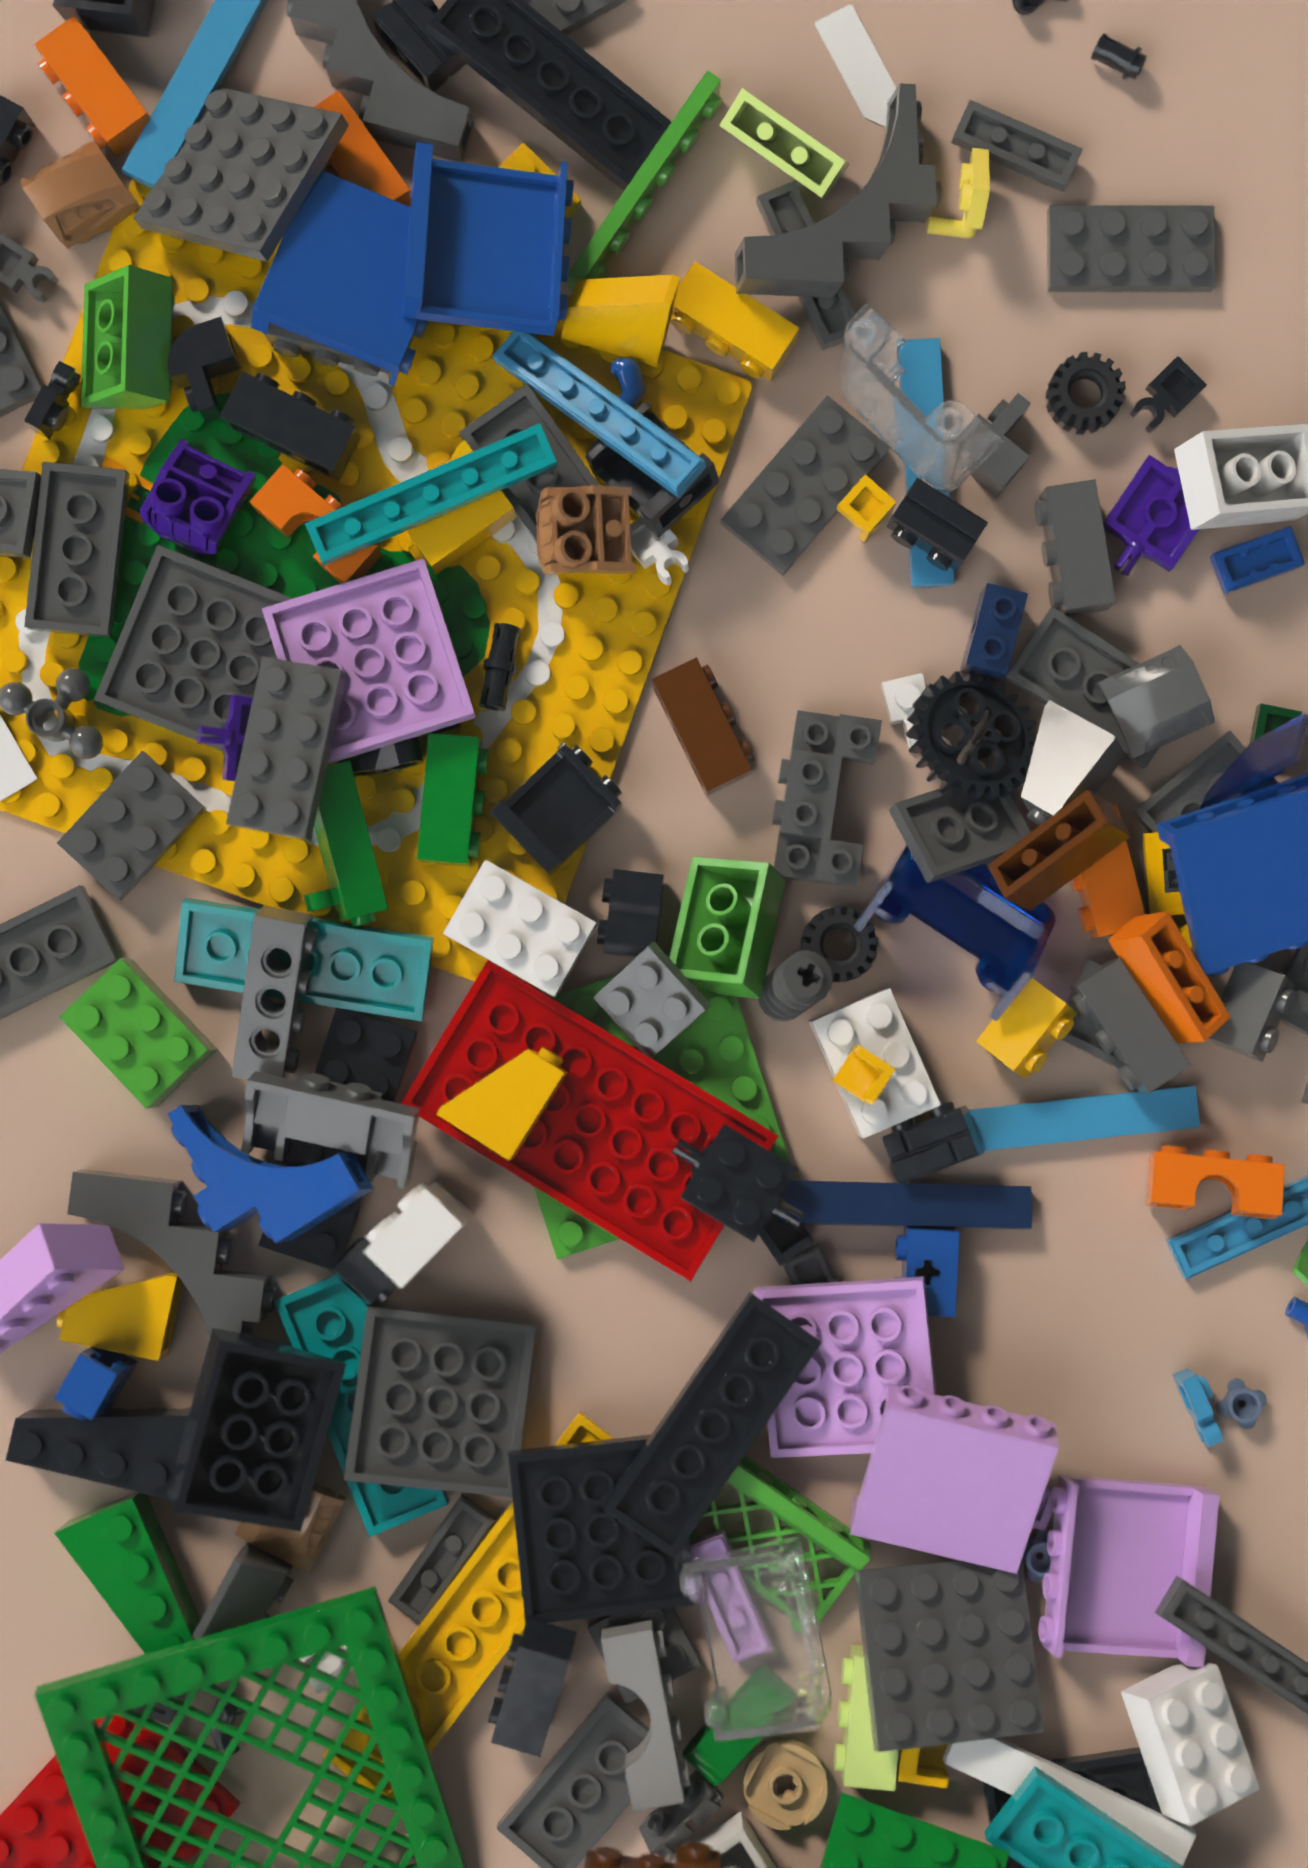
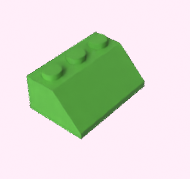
M127 265L84 284L81 407L149 409L169 402L172 379L168 372V356L173 345L171 317L175 304L174 295L172 294V277Z
M692 857L669 957L670 960L695 987L721 995L761 999L786 879L767 862Z

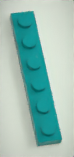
M539 423L309 521L305 525L319 558L325 566L555 468L558 464L543 428Z

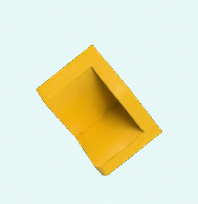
M865 474L837 505L836 509L861 531L859 538L865 543L892 514L896 501Z
M854 1045L831 1081L865 1103L873 1105L894 1073L895 1068L860 1045Z
M948 1744L898 1750L897 1780L948 1788L950 1779L946 1771V1764L942 1759Z

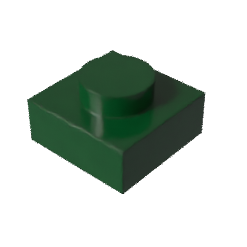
M1262 703L1257 705L1249 746L1285 754L1294 753L1302 711Z

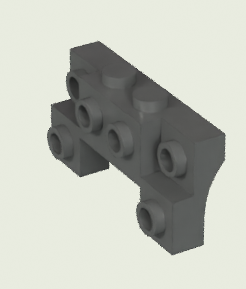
M797 711L790 759H782L778 783L785 784L783 801L775 800L772 825H779L773 867L785 879L852 888L858 886L863 844L830 840L842 760L874 765L877 758L882 720L844 714L833 716Z
M255 1071L247 1080L245 1094L246 1115L241 1153L250 1154L254 1147L275 1151L274 1160L283 1161L289 1153L291 1138L363 1155L368 1151L365 1170L368 1179L372 1182L376 1175L398 1179L396 1188L405 1189L411 1180L417 1145L415 1135L420 1108L382 1100L383 1093L371 1091L369 1086L361 1083L339 1084L330 1082L328 1077L320 1074L300 1075L297 1080Z

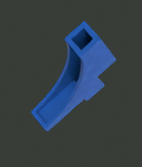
M180 1105L168 1113L173 1123L171 1129L175 1139L180 1145L186 1147L193 1160L191 1167L194 1174L207 1186L195 1194L194 1198L199 1205L197 1210L200 1219L208 1228L212 1229L213 1233L231 1231L259 1213V1225L268 1238L273 1239L275 1243L289 1242L374 1189L354 1152L338 1153L321 1162L301 1167L273 1164L249 1154L241 1153L239 1148L230 1143L215 1129L199 1105Z

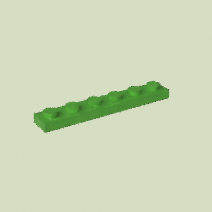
M708 70L706 71L570 269L568 274L570 289L574 290L579 279H598L604 277L607 266L604 264L613 252L618 255L625 247L630 237L628 229L635 219L641 221L647 215L653 204L652 194L659 185L664 188L671 180L676 170L674 162L681 152L687 154L693 148L699 136L697 129L705 118L710 121L718 111L722 103V98L720 97V78Z

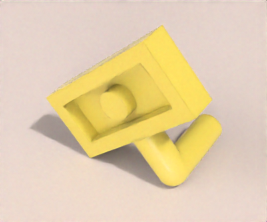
M972 148L969 164L962 163L958 183V189H961L958 209L964 210L962 220L929 216L927 234L969 239L975 236L977 229L982 230L990 194L988 149Z

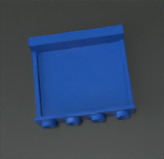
M416 142L402 318L554 336L558 320L565 321L568 300L567 295L560 294L561 282H567L570 263V257L562 255L563 244H569L572 219L565 217V206L571 207L574 181L567 180V162H561L557 176L432 159L433 144Z
M322 170L283 235L254 304L251 328L267 334L271 323L391 372L388 384L395 386L399 373L408 374L416 353V350L410 348L414 336L422 339L428 324L426 320L402 318L410 207Z
M1308 774L1157 824L1160 840L1171 848L1193 954L1207 976L1221 975L1226 973L1229 967L1244 962H1259L1268 958L1269 954L1282 949H1297L1308 944Z

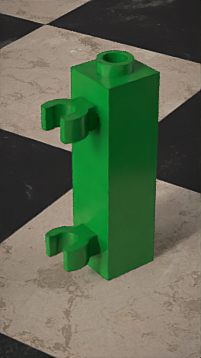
M346 761L328 765L314 828L330 889L304 895V900L308 912L335 906L338 921L351 919L354 927L378 921L376 912L387 910L388 906L351 763Z

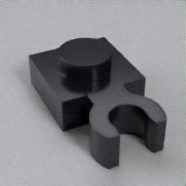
M1177 356L1145 388L1153 397L1139 400L1131 410L1130 415L1134 418L1141 410H1149L1153 414V420L1145 430L1148 433L1152 432L1163 421L1165 410L1175 418L1207 384Z
M59 361L52 372L49 385L43 384L24 419V422L36 433L49 440L55 431H59L64 426L67 420V408L69 406L67 398L75 390L81 379V375L75 372V368Z

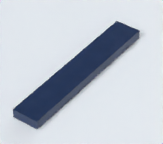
M790 1180L786 1187L784 1198L785 1202L805 1212L802 1220L787 1212L788 1215L797 1219L803 1225L1032 1229L1031 1186L904 1183L900 1185V1183ZM779 1218V1224H789Z

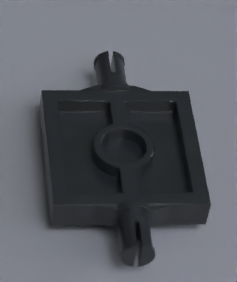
M726 1124L722 1125L713 1142L702 1151L682 1138L678 1140L677 1145L690 1152V1155L676 1146L671 1153L693 1165L690 1180L679 1198L752 1242H755L765 1223L773 1218L774 1215L794 1226L795 1229L799 1226L801 1222L788 1215L787 1212L801 1220L805 1212L784 1201L786 1187L795 1174L797 1167Z

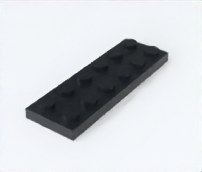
M446 0L428 22L426 32L623 191H625L672 122L524 0Z
M336 1008L315 1074L324 1075L330 1079V1082L339 1084L361 1083L371 1088V1091L383 1093L382 1100L395 1103L418 1031L353 1010ZM293 1139L284 1166H306L331 1158L338 1153H347L349 1151ZM368 1151L365 1155L354 1153L365 1171ZM364 1196L292 1241L275 1243L273 1239L268 1238L262 1232L258 1246L330 1269L348 1248Z
M749 1292L602 1506L603 1510L675 1558L822 1342Z

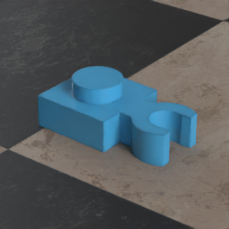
M1188 1368L1172 1374L1187 1412L1192 1416L1201 1442L1206 1443L1207 1447H1211L1224 1441L1221 1431L1213 1418L1214 1413L1209 1402L1214 1400V1395L1204 1376L1198 1377L1196 1373Z

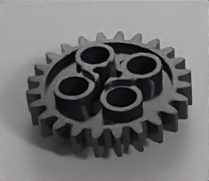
M955 671L949 679L942 675L934 684L930 683L912 704L914 711L907 717V721L913 724V726L906 732V736L917 741L909 748V752L921 754L922 759L916 764V767H929L931 772L926 779L928 782L936 778L942 780L940 792H945L951 786L955 788L956 800H959L968 792L973 804L983 796L988 803H991L999 795L1002 798L1007 797L1014 789L1016 790L1025 782L1033 752L1032 747H1034L1037 737L1029 734V731L1037 723L1036 721L1025 720L1023 717L1030 709L1029 706L1017 707L1015 705L1019 697L1018 693L1010 696L1004 694L1005 682L1000 683L994 688L991 686V676L986 675L981 682H978L974 671H970L964 679L958 671ZM961 707H963L965 710H967L968 714L965 713V712L961 709ZM985 710H987L989 716L972 740L973 746L965 753L960 765L957 762V758L974 734L973 728L981 721ZM996 729H998L1003 736L997 733ZM942 737L946 738L951 745H948ZM978 760L982 761L985 764L986 768H984Z

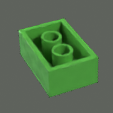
M120 958L59 1016L146 1109L158 1107L218 1050L132 959Z

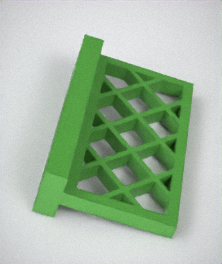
M745 1455L727 1480L730 1485L738 1489L741 1503L717 1506L715 1498L703 1517L713 1516L715 1530L718 1531L722 1529L719 1515L736 1512L743 1513L746 1532L726 1535L730 1543L748 1540L751 1560L738 1563L749 1588L807 1629L813 1631L855 1575V1571H861L871 1559V1543L863 1537L851 1535L849 1527ZM746 1496H748L753 1501L746 1502ZM765 1508L773 1514L774 1528L752 1531L749 1510ZM780 1520H782L788 1526H781ZM692 1532L689 1536V1541L697 1539L699 1536ZM800 1533L808 1539L810 1552L786 1555L783 1535ZM777 1536L781 1556L757 1559L754 1539ZM815 1544L823 1550L816 1551ZM836 1558L847 1567L839 1577L821 1579L818 1560ZM812 1561L815 1580L792 1583L788 1564ZM782 1565L785 1585L770 1587L761 1581L759 1568ZM753 1569L754 1575L747 1570ZM823 1588H830L824 1596ZM817 1589L820 1603L811 1615L795 1604L794 1592ZM787 1593H788V1598H789V1600H788L787 1598H785L784 1596H782L781 1594H787Z

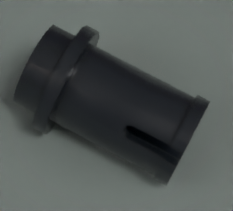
M1103 33L1095 46L1091 59L1097 60L1122 73V79L1127 80L1128 77L1136 80L1146 62L1147 56L1141 53L1142 48L1137 47L1134 50Z

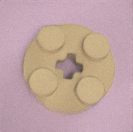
M778 1737L768 1739L763 1746L757 1748L752 1753L743 1771L744 1797L748 1807L758 1821L770 1828L791 1830V1826H798L803 1822L806 1825L820 1814L826 1803L828 1786L824 1764L813 1749L800 1741ZM785 1774L791 1775L792 1782L796 1785V1788L793 1791L786 1789L783 1794L778 1793V1784L775 1782V1779L778 1776L783 1777Z

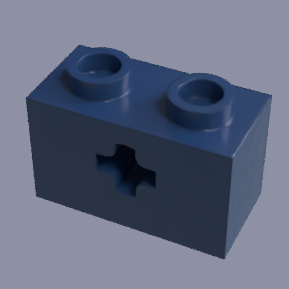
M990 583L986 584L979 595L959 672L969 674L970 671H974L976 676L981 678L989 675L991 680L1000 682L1007 675L1028 593Z

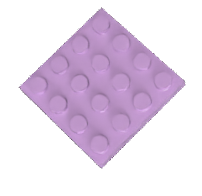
M424 558L262 608L277 659L340 669L347 673L328 764L476 718Z
M924 1276L766 1286L754 1289L755 1296L822 1342L767 1422L771 1458L872 1453L886 1406L887 1384L900 1387L905 1385L913 1386L922 1392L936 1395Z

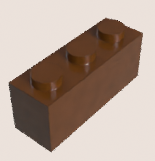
M696 657L651 679L653 690L705 796L751 774L752 768L750 763L754 762L755 758L746 740H737L731 726L737 724L736 719L727 702L719 703L713 689L718 687V683L708 664L701 667Z
M1087 789L987 866L1004 898L1031 911L1131 836L1113 805Z

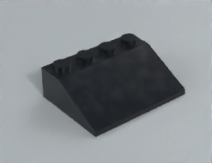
M212 1328L167 1493L174 1511L301 1532L346 1364L257 1336Z

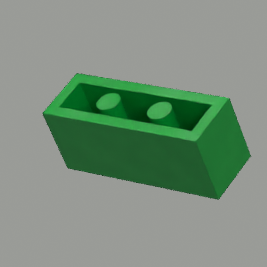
M429 733L417 850V860L420 862L471 867L472 857L479 858L481 833L474 832L476 815L483 816L485 791L478 790L480 774H487L489 749H482L483 743L479 737Z

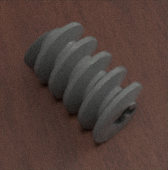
M809 950L797 951L766 975L761 999H758L759 1006L773 1020L783 1022L794 1020L827 996L833 979L830 966L816 952Z

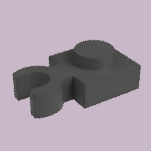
M0 233V284L16 294L24 284L35 300L46 302L48 298L37 289V285L43 279L50 280L57 285L59 282L58 278L47 267H34L39 260L36 255Z

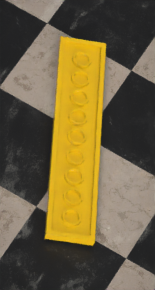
M579 1411L553 1446L616 1439V1437L582 1411ZM513 1500L424 1620L397 1653L430 1754L508 1651L513 1634H520L525 1626ZM364 1705L356 1719L371 1725ZM351 1728L342 1744L362 1753L371 1736ZM376 1743L369 1757L384 1763L378 1743ZM328 1748L325 1749L322 1755L324 1758L329 1751ZM336 1753L331 1763L346 1775H349L356 1761ZM363 1765L355 1782L374 1790L383 1774ZM389 1780L381 1794L396 1800Z

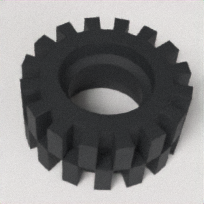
M1080 352L1077 358L1074 355L1068 357L1064 364L1061 363L1048 383L1049 387L1046 391L1045 399H1049L1046 407L1048 413L1054 412L1055 415L1052 420L1056 424L1060 421L1065 424L1064 430L1069 432L1071 428L1077 429L1076 434L1081 435L1086 430H1090V434L1095 433L1100 427L1104 428L1120 410V406L1125 399V395H1122V393L1126 389L1125 381L1120 382V377L1123 374L1120 368L1115 371L1111 368L1114 361L1110 358L1103 362L1100 360L1102 354L1095 352L1092 357H1088V352ZM1080 379L1093 381L1100 390L1101 397L1099 403L1091 408H1083L1076 405L1070 396V387L1075 381Z
M835 906L819 912L806 925L803 937H801L802 951L816 952L826 960L831 968L832 982H846L860 977L872 966L871 964L876 959L878 953L876 949L879 944L878 937H876L874 932L876 930L874 925L869 923L867 916L863 913H858L854 908ZM835 928L849 931L855 939L854 953L844 961L831 959L823 948L824 937L830 930Z

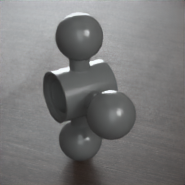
M69 668L59 674L56 680V689L59 694L55 700L39 699L34 702L30 689L20 682L7 683L0 689V707L2 710L10 715L26 713L27 725L36 735L52 742H61L68 739L69 747L73 754L82 759L94 758L101 752L103 748L101 733L91 726L76 728L75 718L68 709L71 702L84 699L90 691V680L82 670ZM56 710L59 715L57 725L53 729L45 731L43 727L45 715L50 711Z

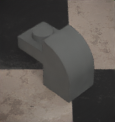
M1019 393L1010 403L1003 399L987 418L991 423L978 414L965 437L963 445L964 461L969 473L996 498L1023 468L1030 457L1006 437L1024 416L1031 404Z

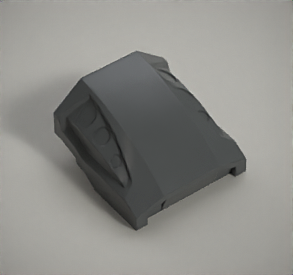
M1181 645L1096 684L1099 691L1103 692L1128 748L1127 754L1130 760L1215 722L1208 693L1194 662Z

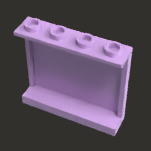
M887 1384L886 1406L859 1496L854 1495L851 1505L850 1534L1017 1574L1059 1449L1056 1423L1049 1422L1040 1416H1023L1006 1412L1002 1408L993 1405L981 1406L964 1402L955 1396H939L922 1392L913 1386L905 1385L900 1387Z
M1058 1474L1057 1487H1054L1051 1493V1508L1053 1513H1055L1053 1530H1050L1047 1535L1050 1573H1045L1043 1578V1595L1046 1599L1045 1616H1041L1038 1627L1042 1646L1056 1658H1062L1063 1651L1177 1658L1186 1666L1204 1667L1206 1647L1154 1612L1176 1576L1210 1597L1220 1495L1199 1485Z

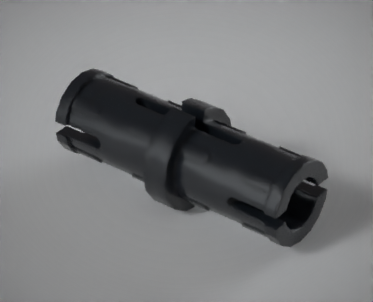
M506 623L494 624L489 658L484 659L483 669L486 670L479 701V706L493 711H506L511 677L516 675L517 665L514 664L521 632V628Z

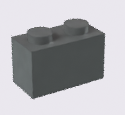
M1248 962L1235 965L1221 997V1001L1231 1017L1208 1039L1218 1046L1263 1062L1266 1053H1271L1279 1038L1277 1027L1282 1015L1288 1014L1294 1004L1296 992L1293 989L1295 984L1283 974Z

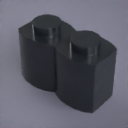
M614 869L613 877L604 879L602 903H609L607 920L600 919L597 944L604 945L605 954L636 958L653 942L657 944L664 886L663 874Z

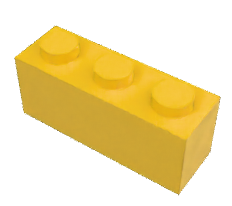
M694 261L679 284L670 321L679 331L687 335L693 332L706 340L705 345L715 354L722 357L728 354L739 361V366L748 375L756 379H760L762 376L770 382L796 344L800 329L751 296L736 294L735 286Z

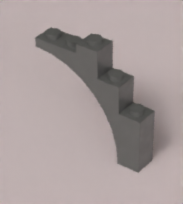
M288 0L287 16L291 19L296 35L328 43L324 51L323 68L327 70L332 86L364 95L360 105L359 119L363 121L364 126L374 139L415 150L416 142L433 144L432 155L463 162L473 126L470 107L437 95L413 80L391 60L369 30L360 10L358 0Z
M900 83L887 102L886 134L879 161L868 183L857 196L834 214L806 228L779 235L743 238L735 252L736 294L833 298L843 283H846L848 280V258L879 260L887 248L894 242L896 232L895 221L925 222L932 211L939 206L942 190L941 183L936 181L935 165H922L924 145L922 141L918 140V126L922 117V105L920 101H916V84Z
M86 1169L72 1173L67 1214L105 1223L130 1234L156 1252L181 1278L199 1307L209 1336H211L212 1328L255 1336V1328L249 1327V1322H261L267 1317V1312H273L275 1307L276 1287L270 1286L272 1275L222 1270L223 1264L229 1263L232 1248L231 1239H226L227 1231L213 1233L212 1229L206 1225L178 1222V1216L183 1217L187 1204V1192L182 1191L183 1181Z

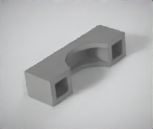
M652 1618L602 1627L601 1643L609 1683L622 1685L635 1692L645 1703L651 1717L650 1728L643 1741L625 1755V1772L633 1812L684 1803V1787L691 1786L687 1760H678L676 1744L683 1743L679 1717H670L667 1702L675 1700L671 1674H662L659 1659L667 1657L663 1631L654 1632Z

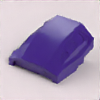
M181 439L160 468L153 487L140 508L141 519L160 537L195 554H216L220 541L230 522L250 494L256 481V474L250 471L246 474L189 447V442Z

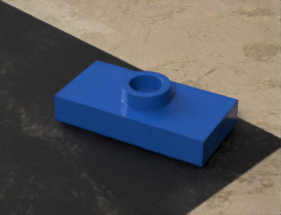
M1291 526L1218 551L1209 556L1223 595L1305 565Z

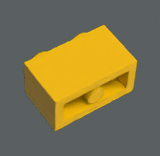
M1027 975L976 1042L1014 1072L1027 1079L1030 1074L1038 1072L1043 1067L1048 1058L1047 1052L1056 1040H1062L1071 1031L1074 1025L1073 1018L1077 1015V1012Z

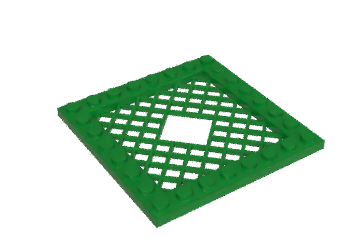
M376 1586L37 1686L34 1696L97 1868H149L145 1854L161 1861L158 1868H167L168 1865L175 1868H201L210 1852L229 1860L230 1863L227 1868H236L237 1865L244 1868H270L279 1852L297 1860L298 1863L295 1868H304L305 1865L313 1868H338L347 1852L366 1860L363 1868H372L374 1864L381 1868H467ZM325 1652H329L346 1661L337 1677L317 1668ZM315 1655L310 1664L298 1660ZM283 1664L304 1673L295 1690L275 1681ZM273 1667L268 1677L258 1673V1671ZM351 1667H353L359 1688L344 1681ZM241 1677L262 1686L253 1702L232 1693ZM311 1677L331 1686L323 1702L302 1694ZM231 1680L226 1689H223L215 1685L220 1682ZM199 1689L220 1698L211 1715L190 1705ZM269 1689L289 1698L281 1715L260 1706ZM338 1690L358 1698L350 1715L329 1706ZM189 1692L184 1702L173 1697ZM157 1701L178 1711L169 1727L148 1718ZM227 1702L248 1711L239 1727L218 1718ZM296 1702L317 1711L308 1728L288 1719ZM146 1705L142 1714L130 1710ZM364 1705L371 1725L356 1719ZM114 1714L136 1723L127 1740L106 1730ZM185 1714L205 1723L197 1740L176 1731ZM254 1715L275 1724L266 1740L245 1731ZM324 1715L344 1724L335 1740L315 1731ZM105 1717L99 1726L96 1719ZM142 1727L164 1736L155 1752L134 1743ZM212 1727L233 1736L225 1752L204 1744ZM282 1727L302 1736L293 1753L273 1744ZM351 1728L371 1736L362 1753L342 1744ZM170 1740L191 1749L183 1765L161 1756ZM240 1740L315 1774L278 1839H274L202 1806ZM309 1740L329 1749L321 1765L300 1756ZM105 1742L121 1748L113 1764ZM376 1743H378L384 1763L369 1757ZM128 1752L149 1761L141 1777L120 1768ZM198 1752L218 1761L210 1778L189 1768ZM336 1753L356 1761L347 1778L327 1769ZM156 1765L177 1774L168 1790L147 1781ZM363 1765L383 1774L374 1790L355 1782ZM183 1778L204 1786L196 1802L175 1793ZM322 1778L342 1786L333 1802L313 1794ZM118 1779L135 1787L127 1802ZM389 1780L396 1800L381 1794ZM141 1790L163 1799L154 1815L133 1806ZM349 1790L369 1799L360 1815L340 1806ZM169 1802L190 1811L182 1827L161 1819ZM307 1803L327 1811L319 1827L299 1819ZM376 1803L396 1811L387 1827L367 1819ZM197 1815L217 1824L209 1840L188 1831ZM334 1815L354 1824L346 1839L326 1831ZM131 1817L148 1824L140 1840ZM401 1817L408 1837L394 1831ZM224 1827L245 1836L236 1852L216 1843ZM293 1827L313 1836L304 1852L284 1843ZM361 1827L381 1836L372 1852L353 1843ZM155 1828L175 1836L167 1852L147 1843ZM182 1840L203 1849L195 1864L174 1856ZM251 1840L271 1848L263 1864L243 1856ZM320 1840L340 1848L331 1864L312 1856ZM388 1840L408 1848L399 1864L380 1856ZM415 1855L417 1863L408 1865L412 1856Z

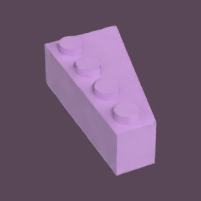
M39 1223L0 1260V1355L14 1343L124 1270L109 1225Z

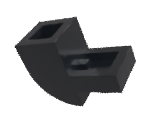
M218 317L191 326L177 337L169 352L168 372L178 389L184 388L192 412L199 411L207 423L220 419L221 410L210 379L241 369V365L229 329L223 319Z

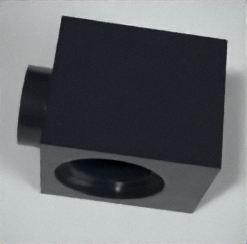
M364 1237L358 1238L329 1270L365 1304H372L375 1300L381 1304L393 1293L398 1285L364 1253L370 1243Z

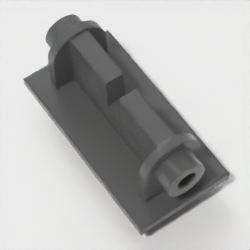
M695 1770L690 1775L691 1786L684 1787V1803L659 1807L652 1811L646 1821L639 1827L650 1854L657 1853L664 1858L668 1854L673 1856L676 1845L682 1846L694 1834L692 1828L686 1824L689 1819L698 1826H701L716 1810L721 1808L720 1801L724 1798L723 1793L717 1786H709L707 1780L698 1771Z

